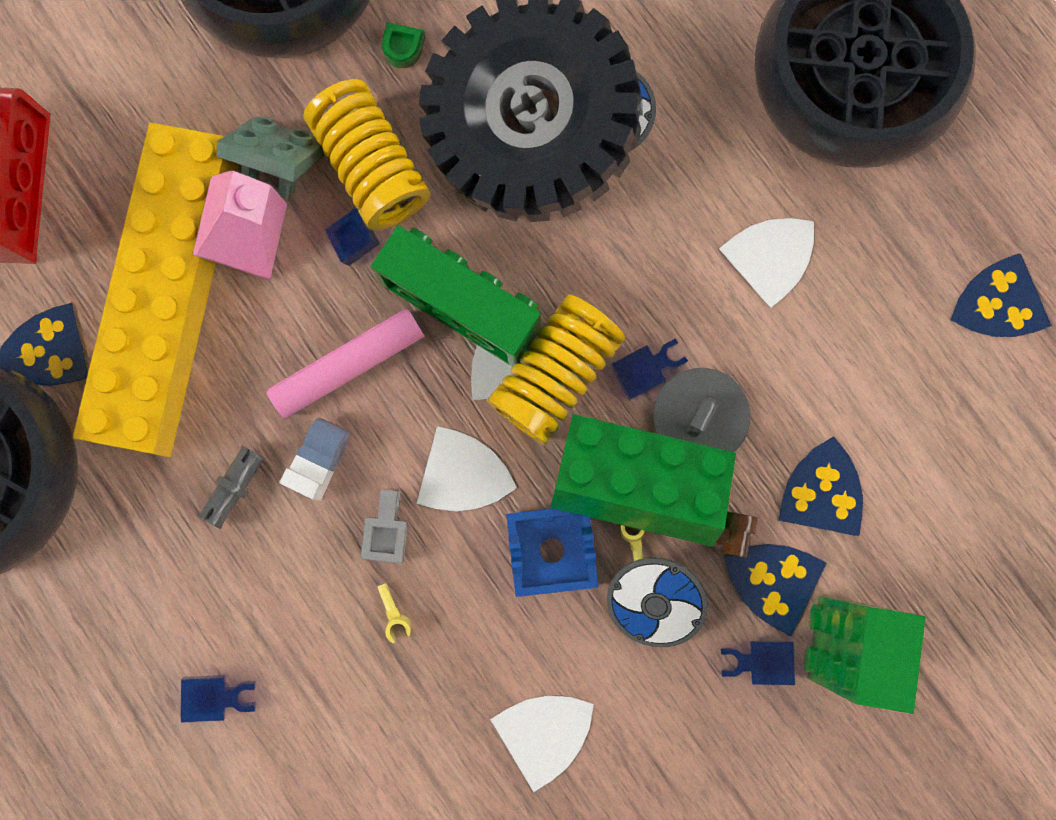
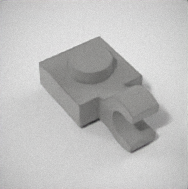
M381 490L378 518L365 517L360 559L394 563L404 562L408 521L396 520L401 491Z

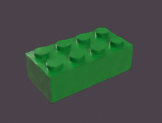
M397 225L370 266L381 285L511 367L514 364L520 363L521 354L529 349L530 342L536 338L541 329V313L536 310L538 304L522 293L517 292L514 297L501 289L503 283L492 274L482 270L479 275L466 267L468 262L458 253L450 249L443 253L431 245L433 240L419 229L412 227L410 231H407Z
M572 414L550 508L713 547L725 529L736 453Z
M818 596V602L812 605L809 615V627L814 632L812 646H807L804 653L803 666L804 670L808 672L807 679L857 705L914 714L926 616Z

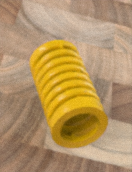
M348 79L338 82L321 91L308 103L304 110L303 118L319 145L323 147V152L330 159L331 166L338 172L339 180L345 185L348 195L353 198V204L358 209L369 230H384L397 225L414 215L427 203L431 196L430 190L419 172L414 171V163L411 159L407 158L405 148L399 145L400 140L395 133H392L389 121L384 120L385 115L381 108L377 107V102L365 81L361 79ZM356 92L355 94L349 95L338 102L336 100L344 94ZM333 102L334 105L322 116L326 108ZM412 196H416L412 202L400 208L399 204L410 199ZM393 207H396L397 209L391 212L383 213L385 210Z
M570 294L566 295L555 310L556 314L550 316L548 325L540 329L539 338L533 339L530 342V351L528 350L521 354V363L514 364L511 367V375L504 377L501 380V384L497 386L486 400L506 420L544 446L552 437L551 433L558 430V422L549 414L532 405L528 399L562 421L568 417V411L546 395L539 387L549 392L569 408L575 407L578 402L577 398L570 391L551 379L545 372L552 375L575 394L584 395L587 387L580 379L587 383L594 382L596 373L593 369L603 370L606 366L604 358L613 357L615 351L626 338L620 328L601 311L583 299ZM553 358L556 359V360H558V361H559L562 365H564L567 369H565L564 367H562L561 365H559L557 362H555V361L553 360Z

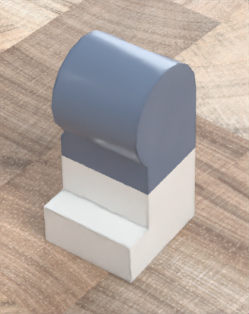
M317 418L307 432L303 446L299 448L290 468H286L279 483L306 497L321 501L346 447L349 431L322 418Z

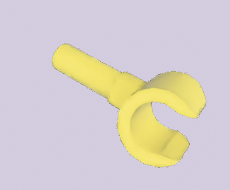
M621 525V537L626 542H629L634 561L643 559L641 539L645 531L640 530L639 534L632 536L626 532L625 526Z
M387 583L378 586L377 588L389 619L385 631L387 639L392 643L396 642L395 634L391 628L394 624H402L406 628V633L409 637L412 628L411 621L405 615H400Z

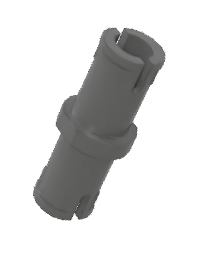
M241 446V450L223 477L218 476L215 481L218 486L201 513L199 512L198 514L199 518L206 520L219 529L223 527V523L240 497L245 498L248 493L245 488L260 464L265 460V458L244 446Z

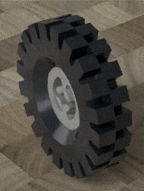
M496 0L497 13L489 16L482 5L466 15L472 28L465 34L454 25L441 40L448 51L445 57L433 53L425 70L432 80V85H421L419 105L426 113L425 117L419 118L422 136L431 147L428 149V152L438 169L460 194L462 193L470 203L486 212L488 209H491L499 218L517 221L518 215H525L530 222L550 221V212L558 210L565 217L582 210L579 201L587 196L594 202L610 189L607 180L612 174L620 178L630 163L628 151L630 147H637L641 133L639 116H643L642 93L634 60H631L628 45L618 30L614 33L612 32L609 19L594 7L586 14L581 0H560L558 5L554 4L553 0H528L526 5H520L518 0ZM541 89L548 90L559 98V108L555 118ZM510 107L527 134L517 133L508 127L507 115ZM535 107L537 112L530 115L528 111Z

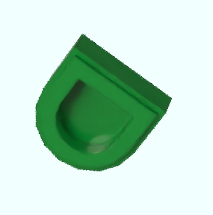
M386 22L382 38V50L387 62L396 68L413 66L419 60L426 37L424 30Z

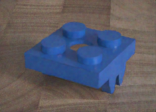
M558 509L506 514L516 597L599 588L590 517ZM549 538L558 539L564 546L563 557L555 563L545 561L540 554L541 544Z

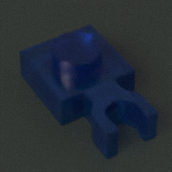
M676 338L664 344L660 352L655 355L651 353L648 345L611 364V368L629 401L665 383L666 378L662 370H674L688 362L686 356L678 361H672L667 357V350L678 344Z
M750 641L751 653H742L736 648H721V655L731 654L738 660V666L734 670H721L722 677H735L745 671L751 672L752 685H795L793 641Z
M226 675L183 677L181 679V723L224 721L226 718V708L233 707L239 712H255L256 702H242L239 698V693L243 690H255L256 681H244L238 683L235 687H226Z

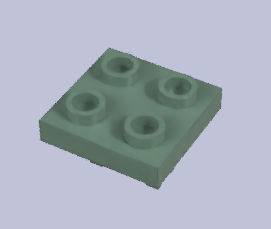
M253 117L220 139L217 145V157L241 164L243 175L258 180L260 171L279 177L278 194L284 199L288 198L289 193L293 194L295 192L297 179L325 155L323 147L319 145L311 132L303 129L291 130L278 126L273 119L267 117Z

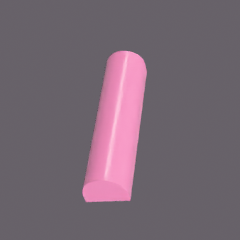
M405 308L267 389L266 394L278 413L286 419L425 336L409 309L406 310Z

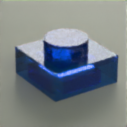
M357 208L351 210L325 230L340 262L348 266L380 244L374 231L369 230Z

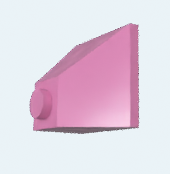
M232 170L212 176L193 255L257 277L270 279L287 203L271 185Z

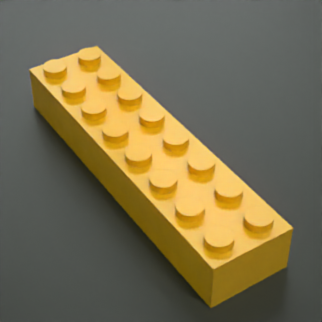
M149 122L73 439L171 458L216 265L215 262L193 255L211 177L232 170L237 172L239 165L238 163L217 157L218 141L225 136Z

